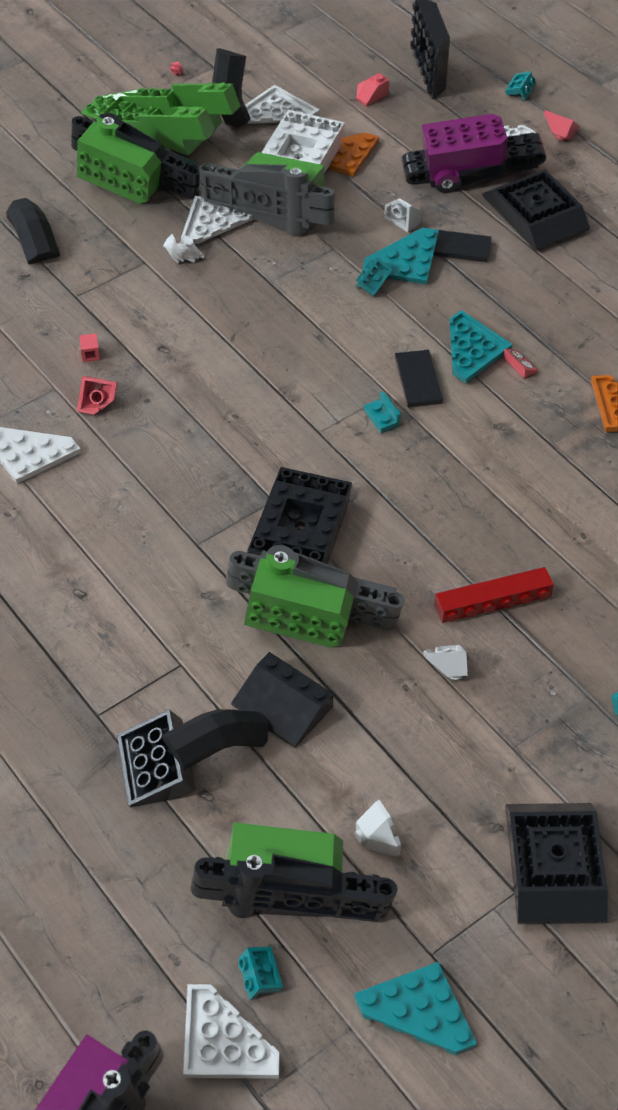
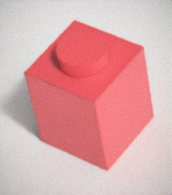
M97 333L79 335L82 361L100 360Z

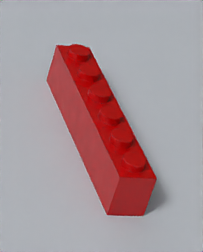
M546 567L435 593L434 606L442 623L454 622L457 619L490 613L494 610L510 608L522 603L527 604L538 599H546L552 596L554 584Z

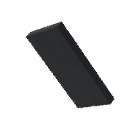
M439 230L434 256L488 262L492 236Z
M419 350L395 353V361L407 407L442 404L443 398L430 351Z

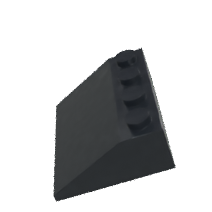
M268 652L255 666L231 702V705L238 710L261 712L269 724L268 730L296 748L333 708L334 694L279 657Z
M167 710L117 735L129 807L177 799L196 790L192 767L183 770L162 738L163 734L183 724V720L171 710Z

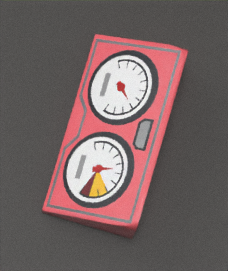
M504 349L503 358L523 378L538 372V369L517 349Z

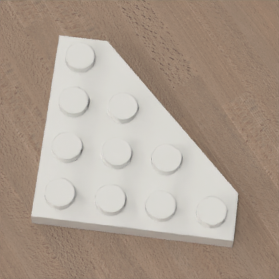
M276 85L245 105L251 118L247 124L280 123L288 110L313 116L320 115V109Z
M195 196L181 240L184 237L193 238L194 244H199L253 220L252 215L248 214L247 217L245 213L241 214L237 208L204 202L201 196Z
M0 427V463L16 484L81 453L80 447L72 437Z
M188 984L183 1077L279 1079V1051L273 1045L271 1046L263 1038L262 1034L241 1017L240 1013L227 1000L225 1001L211 984Z

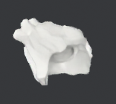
M171 234L163 245L177 264L180 260L182 262L184 260L196 262L195 259H204L205 257L195 246L193 238L184 237L177 243L173 234Z

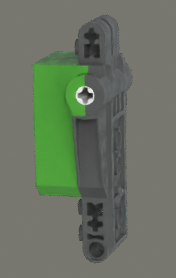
M257 152L240 170L214 164H203L199 167L201 198L204 199V202L237 208L241 214L245 213L247 217L250 214L252 219L284 230L292 235L305 234L313 223L331 225L335 222V192L333 189L325 187V165Z
M276 545L268 551H262L261 556L243 551H235L229 559L226 576L227 586L241 593L250 594L244 625L331 648L342 644L348 620L371 625L375 628L391 630L396 627L404 605V597L401 593L397 592V588L353 577L346 571L295 553L284 545Z

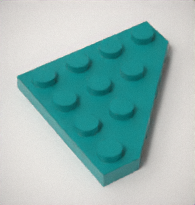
M421 228L369 255L364 260L362 273L366 272L367 268L365 266L370 260L374 261L378 257L393 269L387 279L427 284L439 230Z
M460 310L450 318L452 373L465 384L501 358L504 354V349H512V343L464 311Z
M439 962L354 993V999L362 1017L365 1019L380 1022L389 1029L401 1034L402 1032L409 1034L418 1041L445 1049L447 1053L452 1055H458L477 1046Z

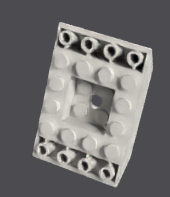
M288 110L261 153L325 165L326 172L340 148L345 122Z

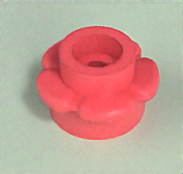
M178 61L171 63L170 69L172 73L180 76L184 71Z

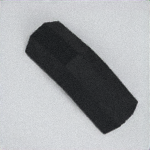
M217 48L212 83L233 84L240 107L232 115L221 114L226 125L237 128L247 124L251 119L242 99L246 56Z
M27 198L13 200L6 211V215L18 234L28 265L59 257L60 252L45 213L37 204Z
M217 709L198 715L163 734L162 738L182 769L186 770L225 748L232 746L264 747L268 742L269 724L261 712Z

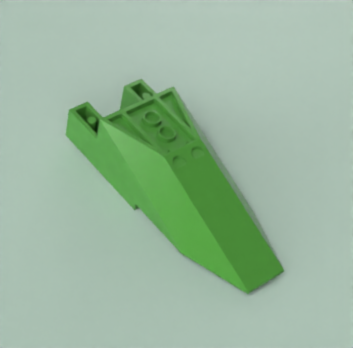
M212 82L207 84H172V89L140 88L110 95H100L91 104H88L81 114L96 119L103 113L115 114L120 120L162 143L165 148L189 156L223 123L220 114L232 115L240 107V103L233 84H213Z

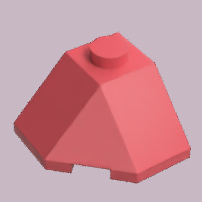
M378 73L359 83L356 100L367 107L389 95V79Z
M546 110L544 112L551 132L556 136L555 139L563 142L564 140L570 141L580 127L574 120Z
M82 376L77 412L95 415L115 400L117 382Z

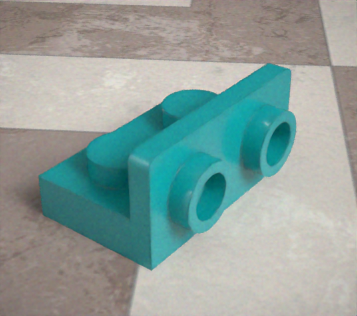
M531 71L515 74L505 92L507 95L521 94L524 101L535 87L536 79Z
M378 257L374 261L370 260L365 266L367 268L364 274L361 272L356 279L358 283L355 287H361L372 297L393 270Z
M380 392L379 400L364 405L365 413L380 433L400 426V410L395 408L391 398L387 397L384 392Z
M247 947L238 959V966L242 971L244 988L248 993L249 999H255L259 993L280 992L283 989L272 948Z

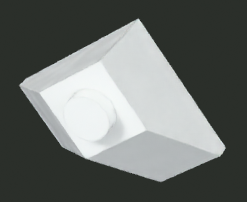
M399 198L385 205L384 218L406 232L411 231L421 223L422 211Z
M461 645L439 646L432 653L431 650L423 651L425 658L443 674L450 677V679L457 680L462 679V676H468L467 654Z
M378 800L356 822L355 837L368 850L395 857L400 855L401 843L398 836H393V821L381 801Z

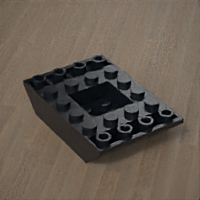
M415 0L413 2L414 15H412L413 28H411L413 40L410 41V47L413 50L414 58L417 59V66L420 67V74L423 76L424 85H427V93L430 94L433 100L446 89L450 36L436 2L431 0Z
M546 169L482 193V196L535 251L590 230L583 205Z
M280 467L247 553L261 556L262 551H268L276 545H284L295 553L328 564L347 511L352 482ZM298 526L305 527L303 530L296 529Z
M591 803L506 804L517 924L607 923L608 888L597 811ZM559 849L563 852V855L555 856L552 850Z

